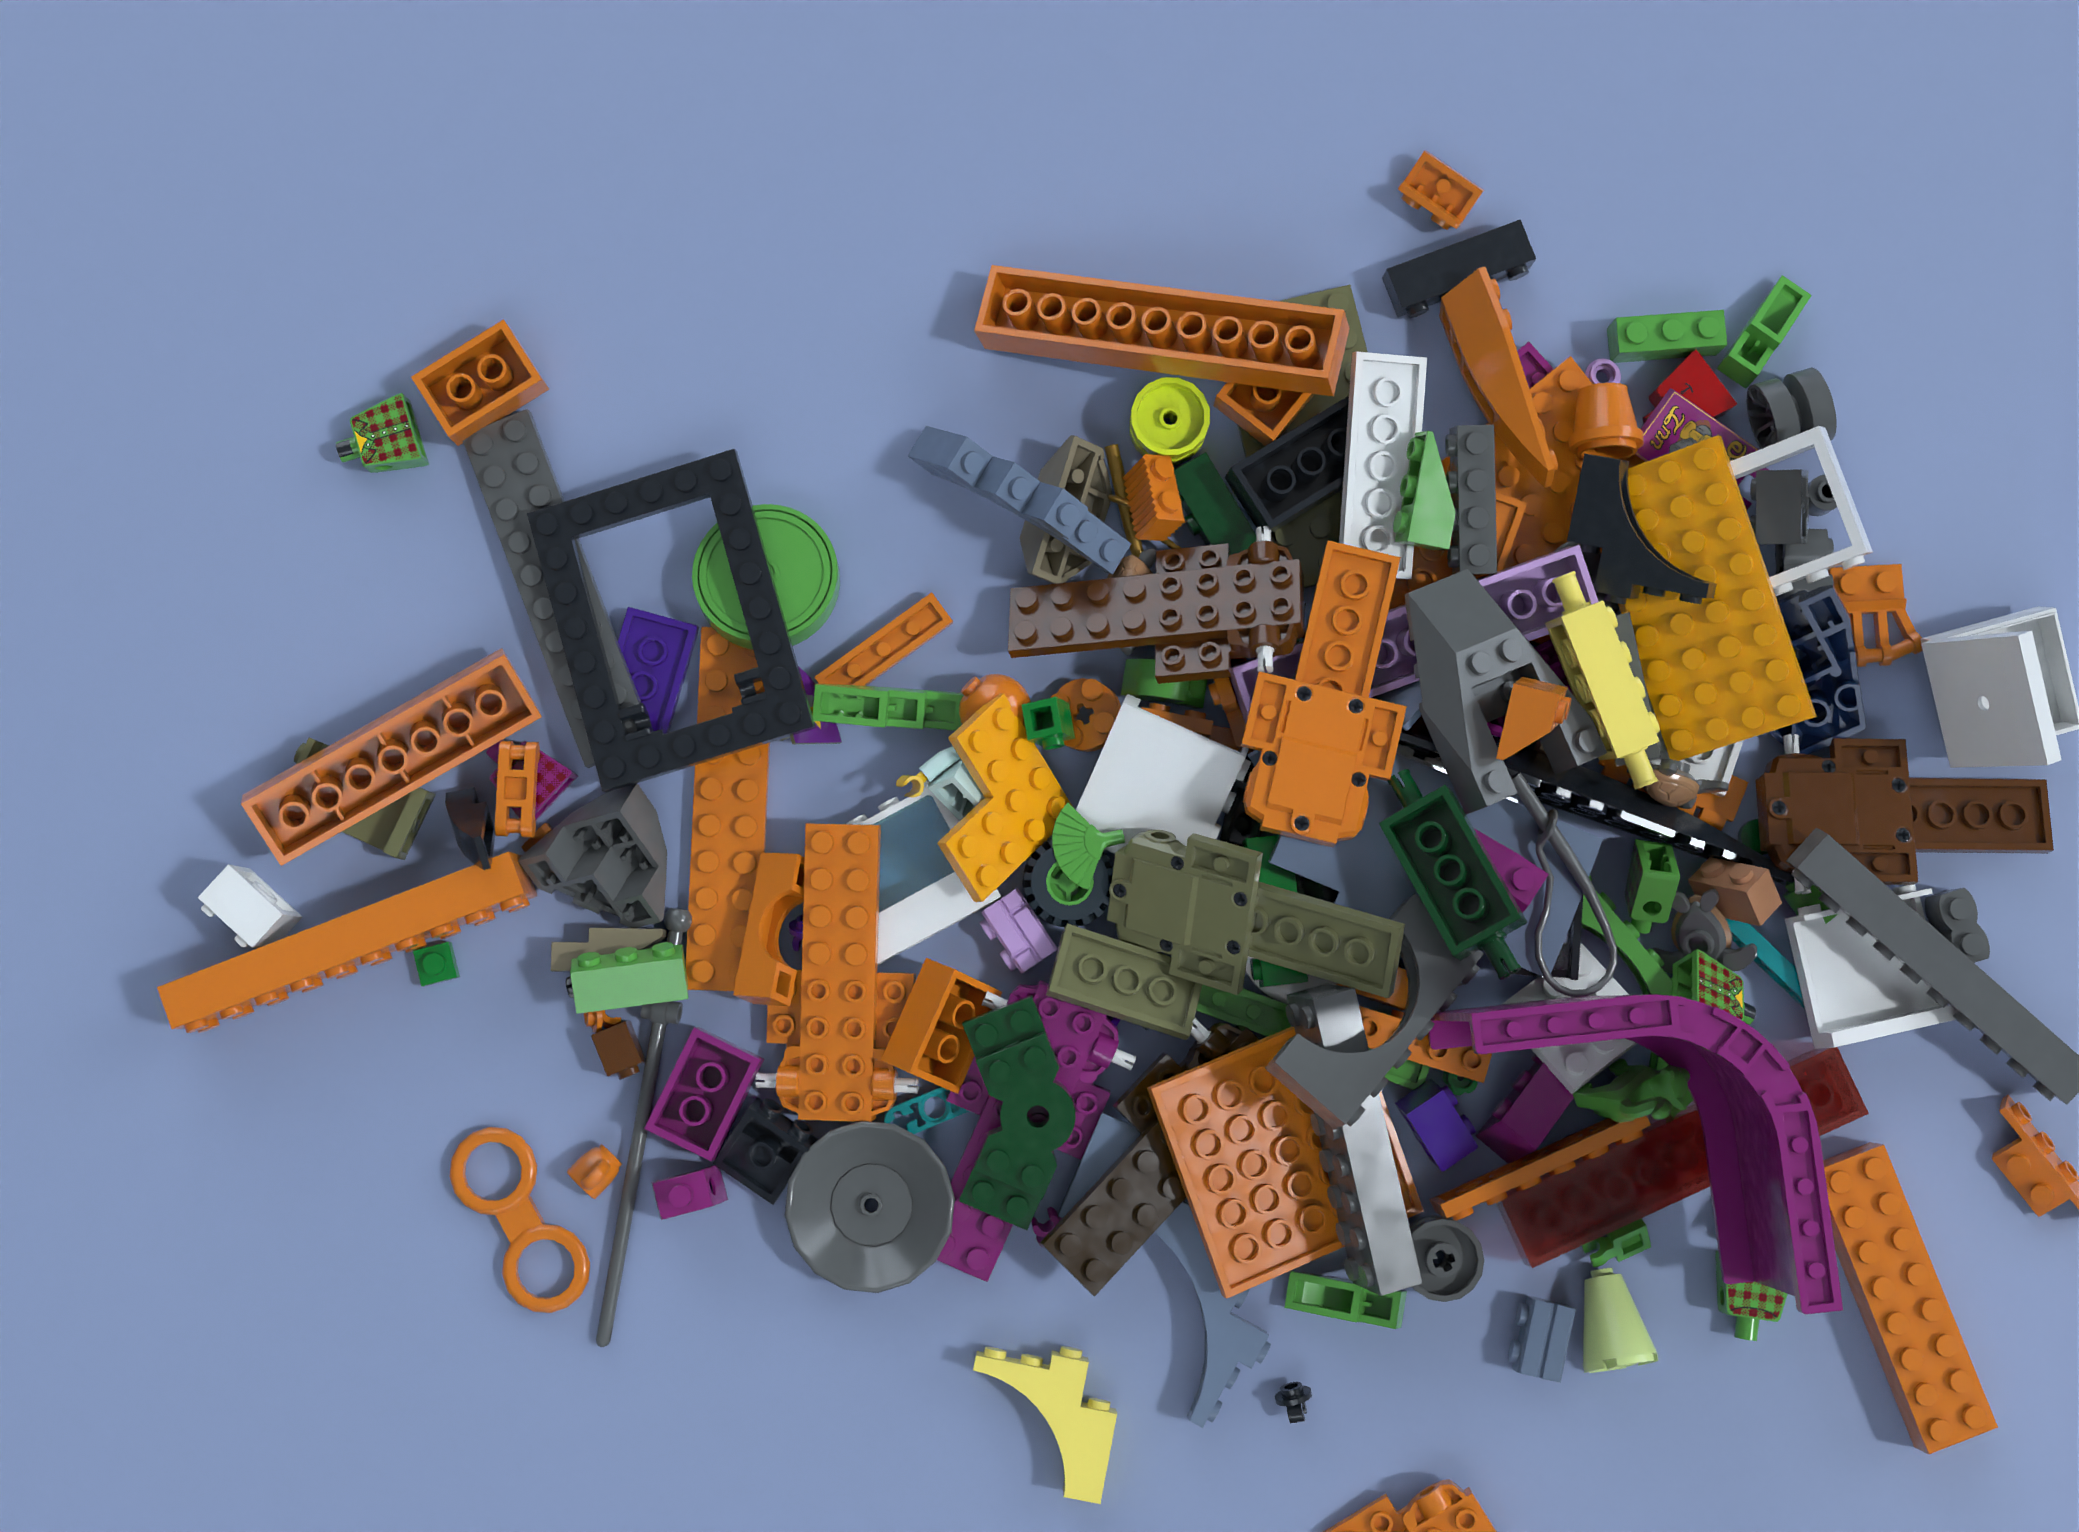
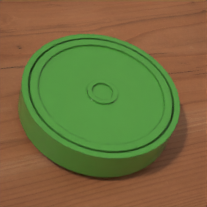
M753 505L792 646L815 634L828 620L836 605L840 590V571L835 550L824 530L802 512L782 505ZM716 523L701 541L694 557L692 567L694 593L704 617L718 634L733 644L753 650L719 526Z

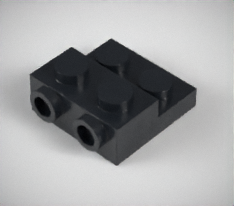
M757 1097L742 1116L713 1164L774 1205L787 1186L788 1180L800 1158L805 1152L810 1150V1146L818 1138L812 1135L813 1129L805 1121L796 1119L793 1122L781 1114L783 1109L776 1101L768 1098L762 1101Z

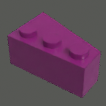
M1536 1054L1532 1058L1535 1062L1528 1071H1523L1512 1085L1514 1089L1507 1097L1500 1101L1493 1110L1491 1117L1475 1135L1507 1163H1512L1535 1151L1574 1098L1573 1094L1566 1089Z

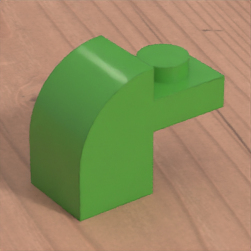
M1126 659L1121 695L1127 696L1129 694L1148 702H1170L1190 708L1203 709L1207 679L1158 684L1155 678L1154 659Z

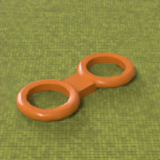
M487 1127L472 1132L459 1143L452 1156L449 1177L454 1193L466 1207L479 1214L495 1215L510 1242L503 1258L502 1276L507 1291L519 1305L533 1312L553 1313L568 1308L582 1295L589 1281L590 1261L586 1248L573 1232L559 1225L545 1224L532 1200L530 1193L536 1184L537 1163L532 1148L522 1136L507 1128ZM488 1142L502 1143L510 1147L518 1156L522 1167L521 1180L516 1189L509 1196L500 1200H488L475 1194L468 1185L465 1175L466 1163L471 1153L480 1145ZM542 1239L554 1240L564 1245L570 1252L575 1265L574 1277L569 1287L560 1295L551 1298L538 1297L529 1292L521 1283L518 1274L519 1259L524 1249L531 1243Z

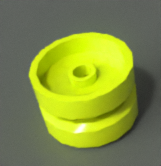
M1162 377L1148 383L1137 394L1130 412L1129 435L1135 449L1142 456L1145 454L1170 456L1173 465L1190 460L1201 449L1210 425V407L1204 394L1193 383L1181 378ZM1164 418H1169L1170 422L1174 424H1166Z

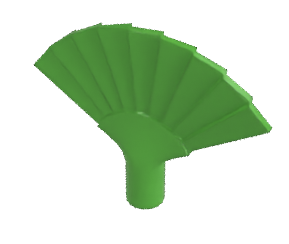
M1069 803L1059 813L1052 834L1054 855L1060 869L1068 879L1086 890H1089L1098 861L1104 849L1125 843L1122 829L1102 833L1092 824L1090 825Z

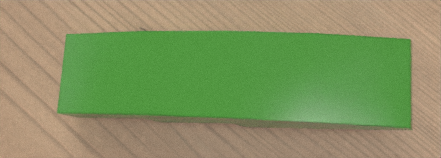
M815 684L814 721L882 728L893 726L956 731L962 725L959 716V705L964 695L954 692L893 687Z

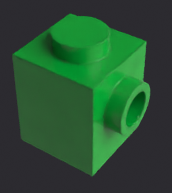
M1052 697L1022 704L1028 741L1043 746L1044 750H1051L1065 746L1064 741L1075 739L1068 702L1058 697Z

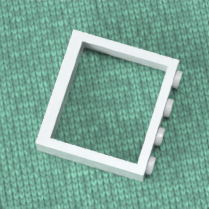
M1817 426L1730 461L1734 476L1738 479L1815 448L1852 546L1769 577L1775 596L1793 590L1792 583L1806 578L1809 584L1829 576L1827 570L1842 564L1843 570L1853 568L1865 562L1863 556L1873 552L1825 427Z

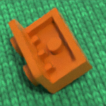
M1426 150L1422 153L1404 182L1398 187V190L1403 193L1401 199L1417 210L1423 206L1433 213L1431 220L1446 230L1450 226L1455 229L1459 228L1484 192V189Z

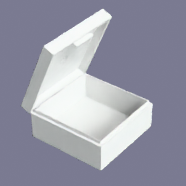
M2038 606L1921 638V645L1950 768L2050 765L2062 760L2056 735L2079 729V706L2056 608Z

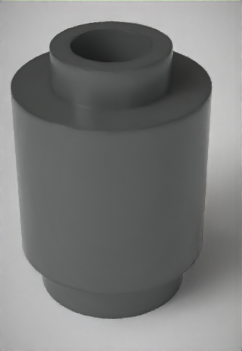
M1825 474L1816 477L1808 483L1809 515L1823 516L1837 508Z

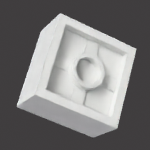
M228 864L198 897L204 903L201 910L209 917H213L216 914L237 934L234 940L241 947L249 945L251 948H259L283 939L302 918L292 906L255 872L246 867Z

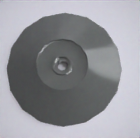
M860 1121L830 1130L810 1146L808 1152L802 1155L788 1180L784 1215L793 1247L816 1275L844 1290L880 1293L911 1283L936 1262L952 1232L955 1197L946 1166L925 1140L896 1124ZM868 1198L877 1200L878 1209L871 1212L865 1208V1201Z

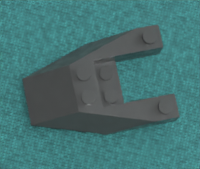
M1466 569L1409 592L1404 596L1410 641L1414 640L1417 663L1414 664L1415 679L1419 678L1422 702L1419 703V710L1461 806L1467 815L1518 793L1504 761L1496 759L1498 747L1487 725L1488 722L1506 715L1513 684L1520 678L1526 677L1556 685H1565L1469 569ZM1568 688L1565 697L1572 698L1567 720H1564L1562 724H1558L1550 733L1539 739L1555 775L1607 753L1593 719Z

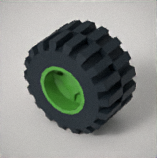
M1051 839L1035 850L1025 865L1022 880L1025 899L1033 912L1049 924L1058 927H1065L1067 923L1077 927L1089 924L1094 919L1099 918L1104 913L1103 911L1106 907L1109 906V887L1113 876V868L1109 862L1110 859L1106 853H1102L1089 890H1086L1068 879L1060 869L1055 859Z

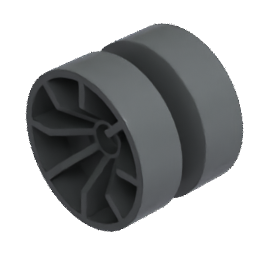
M1811 367L1787 374L1783 382L1778 378H1773L1749 386L1746 397L1747 413L1755 440L1760 449L1817 426L1825 427L1830 441L1834 439L1837 428L1835 406L1829 387L1817 369Z

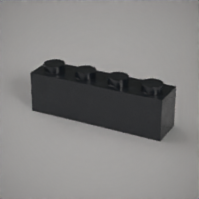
M1520 219L1387 268L1382 280L1397 318L1408 314L1409 318H1414L1429 311L1428 306L1441 302V297L1478 268L1486 267L1490 279L1495 278L1498 281L1508 277L1509 281H1513L1529 273L1528 269L1535 262L1536 256Z

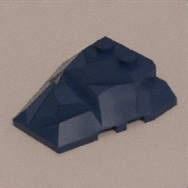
M1834 585L1818 587L1810 592L1806 590L1798 591L1777 601L1817 717L1769 733L1783 746L1784 735L1792 734V738L1794 734L1799 735V752L1807 755L1831 745L1833 738H1847L1866 729L1851 619Z

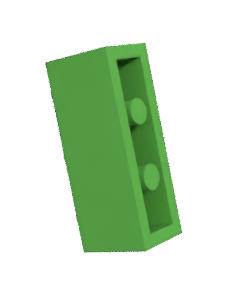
M1724 310L1617 317L1607 328L1609 357L1614 363L1687 358L1696 349L1702 357L1716 356L1727 346Z
M663 942L654 945L650 949L637 950L634 947H625L616 950L615 953L600 955L597 952H587L571 959L570 976L576 1014L688 999V980L682 944L674 945L670 942Z

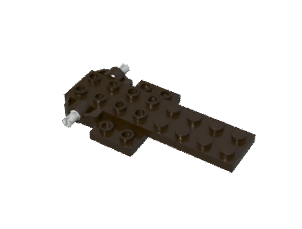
M1195 1017L1192 1021L1191 1035L1196 1041L1189 1049L1185 1059L1178 1065L1167 1053L1163 1052L1113 1105L1141 1135L1040 1242L1094 1297L1186 1198L1147 1087L1259 1041L1248 1027L1241 1025L1232 1027L1219 1022L1206 1029Z

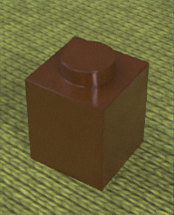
M624 1021L591 1035L607 1077L617 1074L619 1080H622L640 1072L638 1065L645 1063L646 1058L631 1021Z

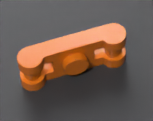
M500 741L495 809L496 836L507 837L509 833H521L522 837L535 836L537 769L540 756L539 742H526V745H514L513 741ZM513 760H524V770H512ZM510 807L522 808L521 819L510 818Z

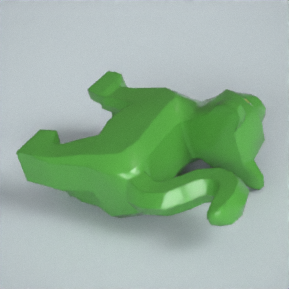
M1618 1059L1608 1066L1609 1070L1615 1076H1618L1610 1084L1593 1088L1591 1083H1586L1573 1093L1577 1107L1592 1109L1598 1116L1609 1118L1619 1123L1633 1121L1636 1118L1649 1114L1652 1115L1653 1119H1664L1670 1115L1672 1106L1681 1111L1687 1109L1683 1096L1688 1090L1687 1083L1690 1079V1074L1685 1068L1668 1065L1657 1071L1646 1065L1629 1066L1626 1060Z

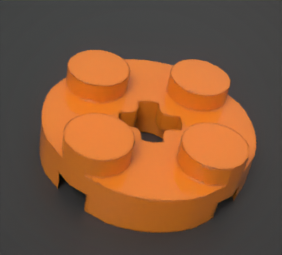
M1080 678L1066 683L1057 693L1051 696V698L1058 697L1070 705L1075 739L1064 741L1065 745L1082 752H1092L1103 748L1121 708L1118 697L1111 689L1096 679ZM1083 706L1086 709H1093L1094 712L1089 716L1090 722L1084 724L1082 720H1077L1076 717L1079 714V709Z

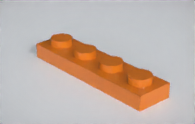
M931 592L814 678L819 684L867 686L952 625L953 620Z

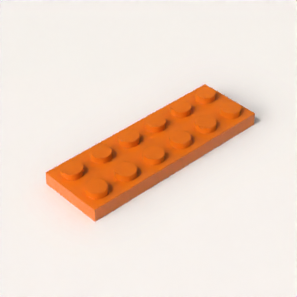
M1647 1115L1622 1123L1606 1118L1429 1200L1435 1213L1445 1218L1452 1217L1454 1221L1463 1219L1474 1213L1472 1207L1484 1202L1487 1205L1498 1203L1508 1197L1506 1191L1519 1186L1521 1190L1528 1189L1542 1182L1540 1176L1545 1173L1554 1171L1555 1174H1560L1576 1166L1574 1160L1580 1157L1588 1156L1589 1159H1593L1610 1151L1608 1145L1621 1140L1625 1144L1644 1135L1642 1129L1651 1126Z

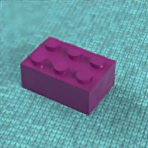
M694 1027L644 1129L709 1161L715 1160L765 1059L700 1027Z

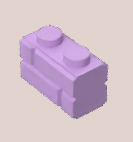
M1018 888L981 912L985 919L979 922V924L991 941L996 937L1005 948L999 954L1011 972L1018 968L1022 974L1058 950Z

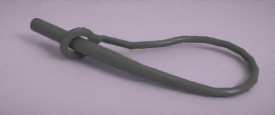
M1521 772L1513 775L1511 779L1518 792L1517 795L1539 826L1535 845L1536 855L1543 871L1549 874L1546 878L1543 911L1534 932L1535 958L1545 981L1555 991L1569 997L1589 996L1600 991L1612 979L1617 965L1615 939L1592 882L1571 846L1556 826L1558 811L1551 809L1547 812ZM1547 840L1582 889L1609 946L1610 963L1605 975L1597 984L1587 989L1572 990L1560 985L1550 975L1542 956V932L1550 914L1554 876L1543 852V847Z

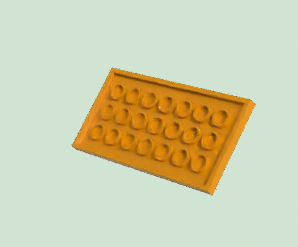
M1717 435L1628 468V487L1632 508L1638 524L1653 547L1665 559L1684 572L1702 580L1717 583L1714 598H1702L1701 604L1680 601V593L1666 591L1665 597L1642 593L1644 586H1641L1638 598H1627L1626 604L1618 603L1621 614L1630 612L1646 689L1669 758L1680 761L1817 717L1722 437Z

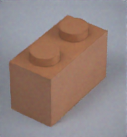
M1709 857L1688 879L1695 895L1702 896L1704 892L1710 889L1718 891L1719 901L1716 904V908L1726 919L1761 926L1782 904L1767 868Z

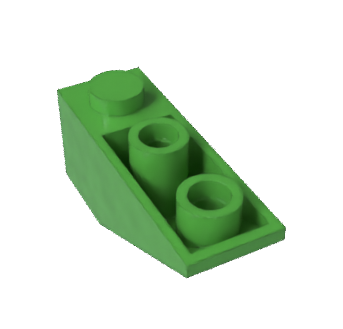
M1432 431L1415 433V437L1410 440L1407 447V459L1410 461L1408 472L1404 475L1400 485V495L1403 496L1401 510L1397 512L1393 523V530L1396 533L1395 542L1431 550H1448L1455 520V508Z

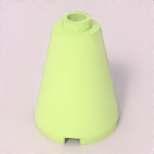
M1613 1268L1590 1271L1591 1278L1584 1280V1373L1611 1371L1637 1365L1636 1363L1640 1366L1659 1361L1657 1351L1622 1274H1614Z

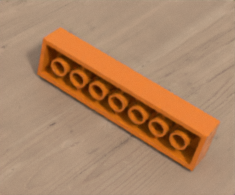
M501 648L243 794L241 805L280 866L540 719L542 716L506 653Z
M1869 1142L1823 1160L1835 1251L1913 1446L1927 1454H1932L1998 1428L1885 1145Z

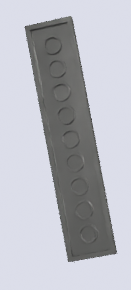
M525 409L485 426L463 440L583 763L585 767L591 768L595 766L527 516V513L565 501L533 416L528 409ZM576 539L575 544L620 708L624 709L640 704L639 695L621 652L580 540ZM634 720L625 722L627 733L637 731Z

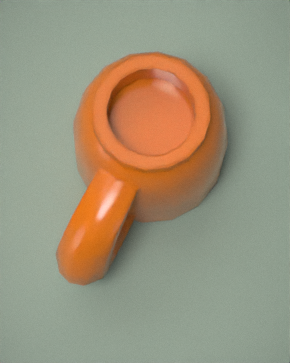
M601 1144L599 1147H594L582 1155L567 1170V1174L592 1199H596L615 1179L622 1163Z

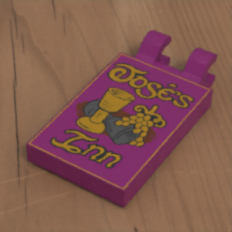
M1670 388L1642 426L1644 444L1641 448L1637 449L1635 455L1647 462L1717 435L1722 437L1729 461L1759 449ZM1756 471L1749 474L1756 479ZM1745 476L1736 479L1738 486ZM1742 497L1747 511L1752 503Z

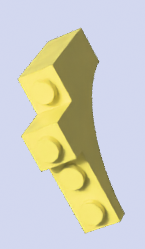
M1061 1346L1060 1352L1052 1350L1050 1363L1047 1365L1042 1364V1357L1021 1354V1359L1006 1357L1007 1351L999 1348L985 1347L984 1352L977 1351L973 1371L988 1374L1016 1388L1038 1408L1051 1427L1063 1459V1497L1101 1504L1117 1411L1115 1408H1110L1111 1402L1107 1400L1089 1398L1088 1403L1081 1402L1089 1364L1088 1357L1082 1356V1350Z

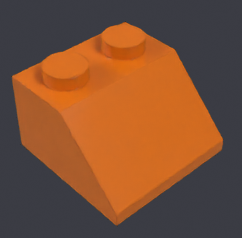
M1526 677L1516 681L1512 687L1496 759H1507L1550 733L1558 724H1562L1564 720H1567L1572 698L1565 697L1568 687Z

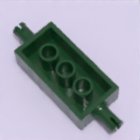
M1404 769L1399 771L1398 774L1405 787H1403L1399 778H1396L1395 775L1391 776L1387 782L1391 785L1403 809L1379 822V825L1453 957L1461 961L1479 950H1484L1498 974L1499 980L1510 976L1503 961L1507 964L1510 972H1518L1522 967L1515 959L1505 938L1507 934L1528 922L1453 791L1446 785L1423 797L1411 776L1410 770Z

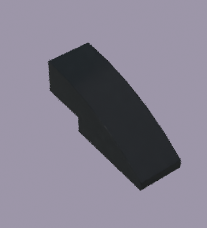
M475 787L446 793L445 804L460 850L466 858L483 870L491 869L496 835L487 802H479Z

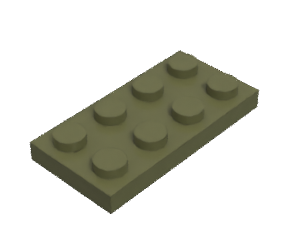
M1067 923L1062 932L1046 995L1187 1040L1191 1034L1192 1021L1195 1018L1203 984L1170 975L1171 957Z

